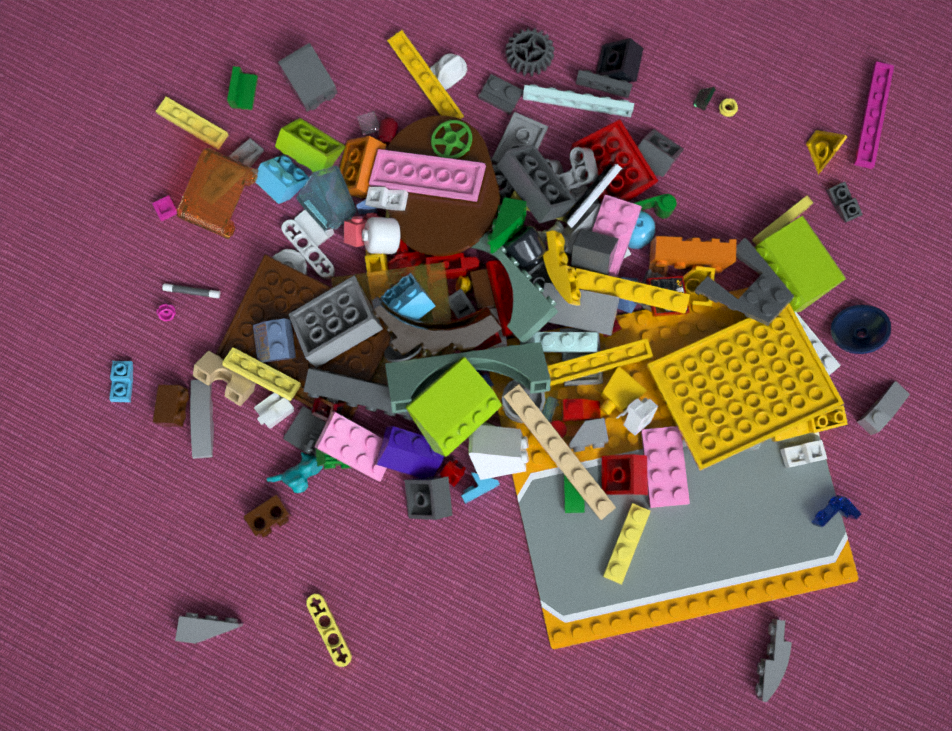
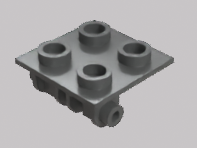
M303 406L283 439L307 454L316 457L315 442L318 441L326 421L312 415V411Z

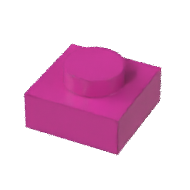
M169 195L152 203L161 221L178 214Z

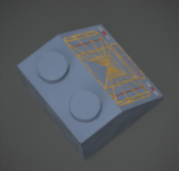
M278 319L253 325L258 361L264 363L296 358L291 320Z

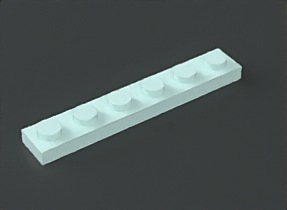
M533 84L525 85L523 100L631 117L634 103H630L628 100L618 101L612 100L610 97L600 98L594 97L591 94L582 95L576 94L573 91L564 92L558 91L555 88H540Z

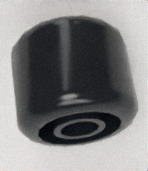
M531 225L523 227L504 244L507 253L520 264L518 266L520 268L537 264L547 249L545 242Z

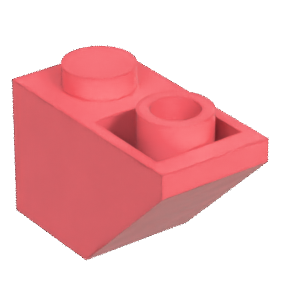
M367 213L366 216H353L352 219L344 221V243L354 247L363 246L362 230L365 228L367 220L380 216H377V213Z

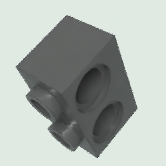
M462 289L445 299L458 319L476 312Z

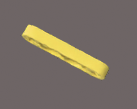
M808 196L804 197L755 236L752 241L757 246L764 239L793 221L814 202Z
M313 594L307 599V608L334 663L339 667L347 666L352 660L351 651L325 598L320 594ZM314 597L316 600H321V603H319L320 609H326V612H322L317 616L315 615V612H319L317 607L311 606ZM323 615H327L330 618V624L327 627L320 625L319 620ZM332 633L339 636V642L336 645H332L328 641V637ZM341 644L344 646V648L340 649L342 654L346 653L348 655L345 663L338 661L337 658L340 656L338 650L335 652L332 650Z

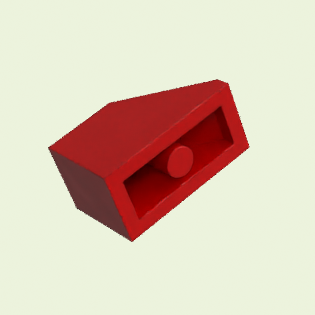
M563 399L561 402L562 422L601 419L600 401Z

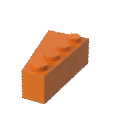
M656 236L650 245V263L656 264L658 267H666L667 265L674 266L676 269H685L686 267L693 269L696 266L715 268V273H721L736 262L737 239H729L728 243H722L720 239L714 238L701 242L700 238H689L682 241V237Z

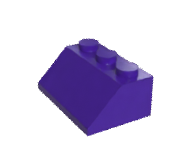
M391 426L386 427L376 465L418 478L433 477L441 465L444 456L434 452L424 436Z

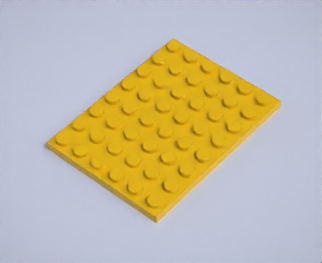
M790 303L769 326L747 318L647 364L700 471L844 404Z

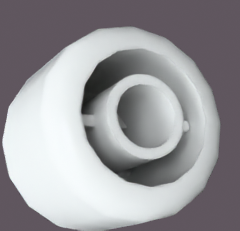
M369 218L365 228L362 230V240L366 250L371 254L396 253L400 244V226L395 218Z

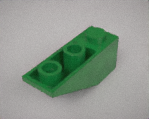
M504 197L502 205H499L497 210L498 218L493 221V233H489L487 244L490 245V253H495L522 229L527 214V201Z

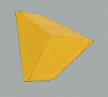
M816 130L810 137L806 145L818 175L846 140V135Z
M696 266L683 276L686 294H690L689 302L692 305L712 306V301L702 294H696L695 289L707 276L714 281L715 268Z

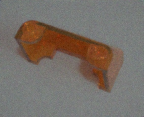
M205 148L198 159L178 206L177 217L223 238L230 239L235 232L234 222L230 219L245 185L250 186L256 182L258 170L210 148Z

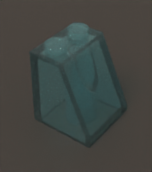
M338 166L313 172L296 197L297 201L324 231L335 230L339 226L344 225V221L352 219L357 211Z

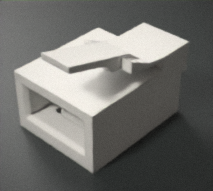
M273 393L254 407L260 416L257 418L260 424L265 423L270 429L294 412V407L289 400L276 393Z
M637 398L628 405V408L617 419L621 415L624 416L629 413L623 426L636 435L651 422L658 405L651 399L644 398L640 401Z

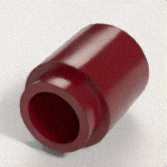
M386 117L380 120L378 140L386 144V147L389 146L397 135L398 123L393 118Z

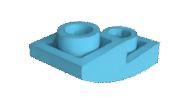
M113 361L110 375L112 385L109 399L111 402H131L133 362Z

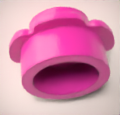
M161 304L156 311L162 321H170L176 314L175 307L171 304Z

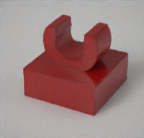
M457 460L449 461L440 473L441 476H448L449 483L454 487L459 483L466 470V467L459 469L456 466Z

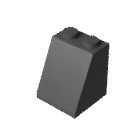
M310 43L278 61L284 79L306 112L315 110L321 103L333 99L338 94L334 82Z

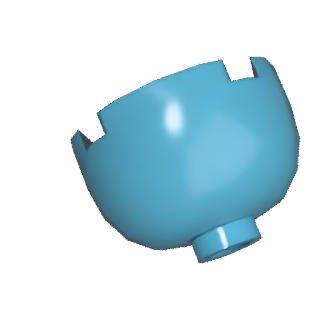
M640 211L628 247L640 249L652 241L655 235V222L648 213Z

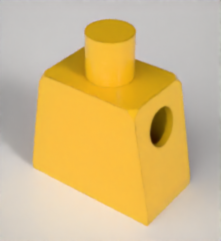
M618 367L601 393V396L606 401L601 405L600 409L606 415H609L614 408L622 413L628 408V405L637 398L642 397L647 390L622 368Z

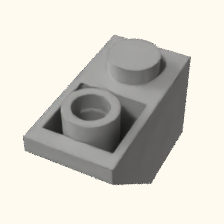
M605 419L585 421L568 447L573 449L574 452L584 451L585 447L593 446V449L604 447V444L609 441Z

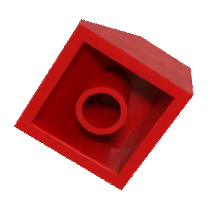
M647 455L601 456L602 490L606 495H648Z

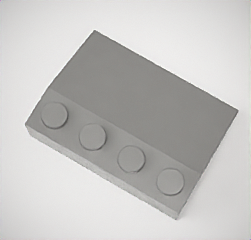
M355 276L289 314L305 358L316 368L383 329L379 319L373 314V307Z

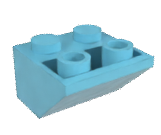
M285 155L262 162L253 178V181L278 204L290 200L310 180L304 171L299 169Z
M411 273L403 277L395 286L388 289L381 296L383 302L390 308L414 320H419L435 307L430 296Z

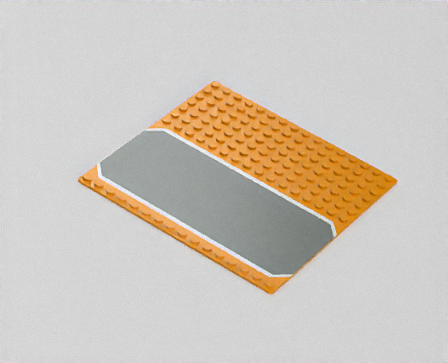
M748 288L729 293L739 299ZM688 301L690 311L688 314L652 317V312L648 310L616 316L622 328L618 332L607 338H604L603 334L599 333L600 351L648 339L653 357L620 367L647 390L639 400L642 401L644 398L651 399L658 405L651 422L642 430L677 426L647 364L749 317L740 311L729 309L728 306L720 302L712 301V306L692 305ZM567 326V327H562V328H558V329L548 330V331H544V332H560V329L573 328V327H568V326ZM517 337L506 339V347L520 345V340ZM544 352L547 366L562 362L561 352ZM617 368L602 372L603 384L564 386V383L550 386V391L544 392L545 403L541 413L549 423L556 420L562 422L561 402L563 399L600 401L601 407L606 401L601 396V393ZM489 371L491 381L494 384L493 391L502 404L504 388L514 379ZM502 407L498 409L501 427L521 429L523 437L526 436L528 439L529 447L526 448L529 462L526 463V471L513 473L512 476L552 649L852 583L859 579L826 459L785 468L781 449L821 440L819 432L808 433L773 442L770 438L701 471L682 437L690 504L650 508L648 495H607L616 508L600 520L586 502L585 513H565L563 472L524 423L520 424L512 421L505 415ZM615 408L609 415H606L600 409L601 418L605 419L609 440L604 444V447L593 449V446H589L580 452H574L571 449L601 489V456L643 455L641 431L636 435L632 434L623 426L629 413L624 416L621 415L617 419L621 413ZM585 421L563 422L567 427V433L563 438L567 446ZM633 503L651 512L621 585L604 578L603 574L630 506Z

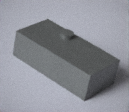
M534 144L507 150L497 165L523 201H527L528 209L539 223L565 216L576 203L573 196Z

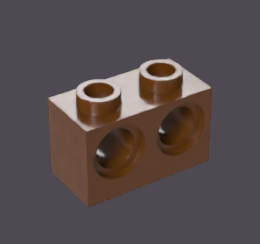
M276 494L243 516L255 537L262 536L264 538L273 532L272 528L279 525L281 527L289 522L288 518L292 514L281 497ZM276 507H280L282 513L279 517L275 518L273 510ZM259 518L265 520V525L261 529H258L256 526Z

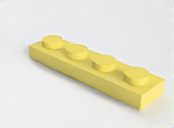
M168 97L164 98L156 110L158 115L218 150L228 137L226 131Z
M235 348L230 350L222 362L224 367L289 401L292 400L301 385L295 379Z
M633 503L631 504L603 574L604 578L622 585L651 512L650 510Z

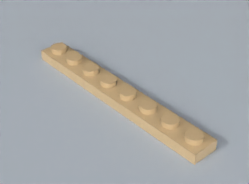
M517 384L503 395L507 403L596 516L602 520L616 508L523 388Z

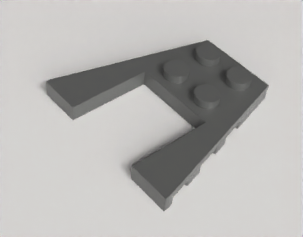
M744 238L736 246V257L761 276L739 299L708 276L695 289V293L698 295L702 294L713 302H720L733 311H740L745 316L769 326L793 300L794 295L751 243Z

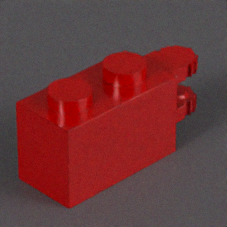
M464 253L427 257L426 265L429 282L455 279L460 276L465 277L466 273L479 270L480 261L476 257L464 258Z

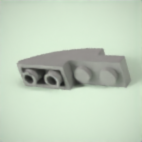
M772 619V623L769 624L768 633L771 635L770 643L767 645L769 659L761 658V663H758L757 674L760 676L759 683L756 684L755 694L758 696V700L767 702L774 694L788 665L792 642L784 641V620Z

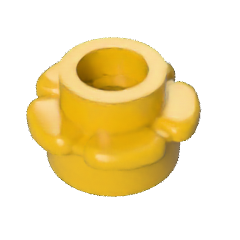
M460 276L456 283V290L462 289L464 294L469 292L472 282L468 276Z

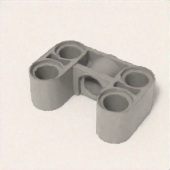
M576 147L570 152L572 168L571 171L566 173L563 172L562 165L558 160L545 159L568 191L577 190L582 186L591 184L598 177L593 151L589 148Z

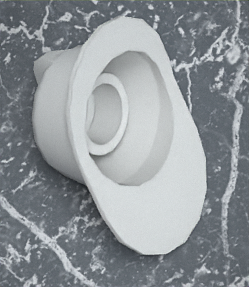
M446 54L430 69L444 89L447 90L465 76L467 64L459 55Z

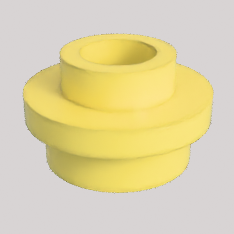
M730 98L724 99L719 105L720 113L726 117L735 115L738 109L736 101ZM728 106L731 110H727L725 107Z

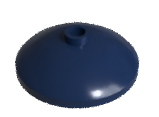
M854 305L842 310L833 319L831 336L834 343L842 350L853 354H867L880 349L887 343L891 335V322L887 314L877 307Z

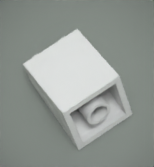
M481 425L469 436V456L480 480L526 471V463L529 462L526 448L529 447L527 437H523L521 429Z

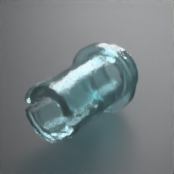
M548 396L547 400L545 399L546 403L542 414L549 422H552L556 406L559 407V400Z

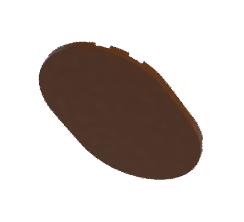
M443 115L430 116L411 123L394 137L386 149L389 151L439 157L435 154L431 145L432 135L439 125L446 121L458 120L468 125L472 132V144L469 152H466L457 160L480 162L486 165L477 202L408 192L405 211L388 210L389 217L395 218L398 221L400 239L419 253L436 257L458 254L478 243L479 239L492 227L500 205V191L487 145L482 136L472 125L464 120ZM457 123L449 124L454 132H458L464 127ZM444 126L438 130L435 139L444 137L446 134ZM468 131L460 138V141L467 145L469 139ZM436 144L437 151L444 155L446 145ZM453 147L450 156L460 153L462 149Z

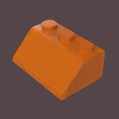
M371 136L347 140L334 192L358 198H367L368 188L371 187L369 181L378 149L385 150L386 144Z

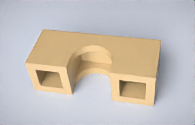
M208 351L194 365L193 376L208 386L215 380L226 381L228 384L226 385L225 397L241 406L254 392L256 383L224 367L222 364L224 360L219 355Z

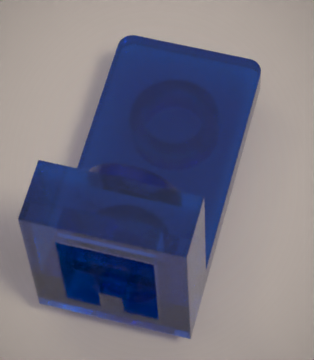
M837 495L828 501V505L823 510L816 513L815 519L811 523L822 528L837 512L845 518L856 520L862 514L847 497Z

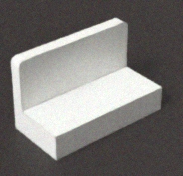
M308 200L303 204L305 210L295 217L294 221L297 222L318 247L335 233L328 222Z

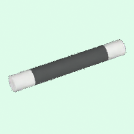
M163 284V291L220 298L221 294L220 291Z

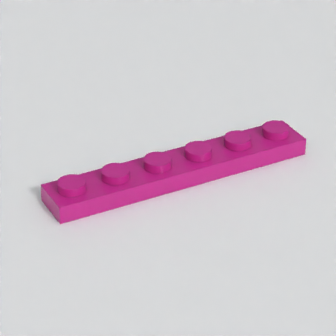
M875 62L873 66L854 161L856 166L873 169L875 166L894 65Z

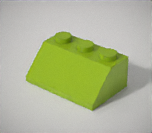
M299 118L281 128L275 147L281 150L283 154L295 159L299 164L311 169L315 174L322 175L331 169L343 152L345 145Z

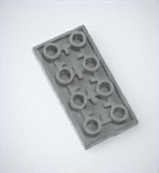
M545 282L543 295L546 298L550 296L557 303L554 307L559 311L548 322L612 335L619 297L580 290L581 305L576 306L569 304L559 294L553 284Z

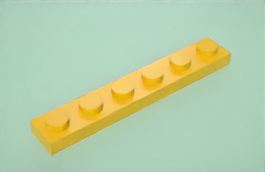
M401 30L387 40L438 113L443 116L462 119L464 115L405 33Z
M576 268L578 289L686 313L690 294Z
M648 339L549 365L547 367L551 379L550 386L650 359L653 355Z

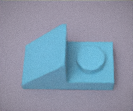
M471 472L478 487L471 486L465 489L462 499L466 504L499 486L500 483L492 478L480 480L478 474Z

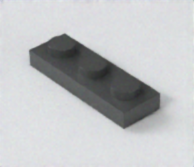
M579 70L576 85L629 98L632 84L626 80H615L607 75L600 76L593 74L589 70Z

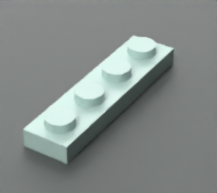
M537 332L525 343L541 342L543 352L596 353L598 352V333Z

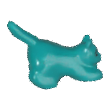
M301 452L302 459L299 464L288 468L283 474L267 477L266 481L277 482L282 480L294 493H302L308 488V477L318 474L323 466H317V459L314 455Z

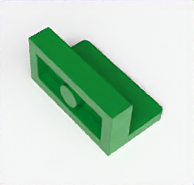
M233 66L227 98L231 108L253 110L258 82L257 75L243 74L241 67Z

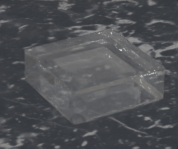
M374 111L357 116L363 135L379 131V124Z

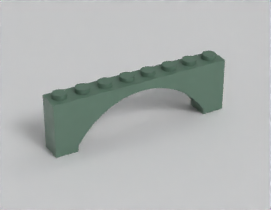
M487 231L479 239L480 241L471 248L490 253V245L487 244L490 232ZM501 246L495 253L490 254L498 258L504 265L512 284L513 312L511 322L507 327L525 344L559 311L554 307L557 303L550 296L546 298L542 294L543 288L537 282L533 284L530 281L532 277L525 269L520 271L518 268L520 264L512 256L508 258L506 256V249Z
M541 342L385 363L392 414L407 412L405 407L462 357H465L475 370L492 371L516 380L528 388L530 394L550 391L551 379Z

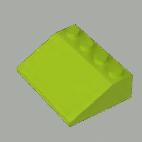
M804 216L799 217L754 247L794 295L790 305L795 313L801 312L846 279Z
M462 357L405 408L432 450L447 457L502 407V404L481 375L465 357Z

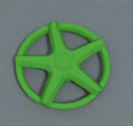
M458 120L442 123L435 129L431 138L433 151L442 158L457 159L466 152H469L472 144L470 128L464 122ZM457 123L464 127L458 132H454L449 124ZM444 126L446 132L444 137L435 139L438 130ZM468 131L469 139L467 145L460 141V138ZM436 144L446 145L444 155L437 151ZM453 147L462 149L460 153L450 156Z

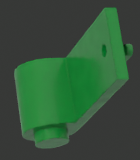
M663 194L633 204L641 206V211L654 208L659 218L666 219L672 215L677 202L671 194Z

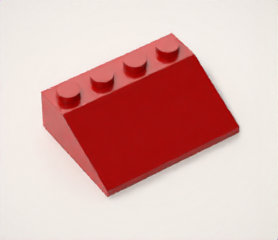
M620 119L582 138L571 146L570 152L576 147L589 148L593 151L598 176L611 161L622 168L597 198L600 204H602L605 195L629 202L658 182L652 169Z

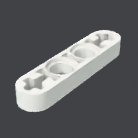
M294 220L285 221L282 224V231L286 238L322 279L332 278L335 274V269L328 258ZM288 226L294 227L293 229L297 234L296 236H294L291 231H288ZM299 239H306L308 241L307 245L299 247L297 245ZM312 252L319 253V258L316 261H311L309 255ZM322 262L326 268H329L330 273H323V269L319 264Z

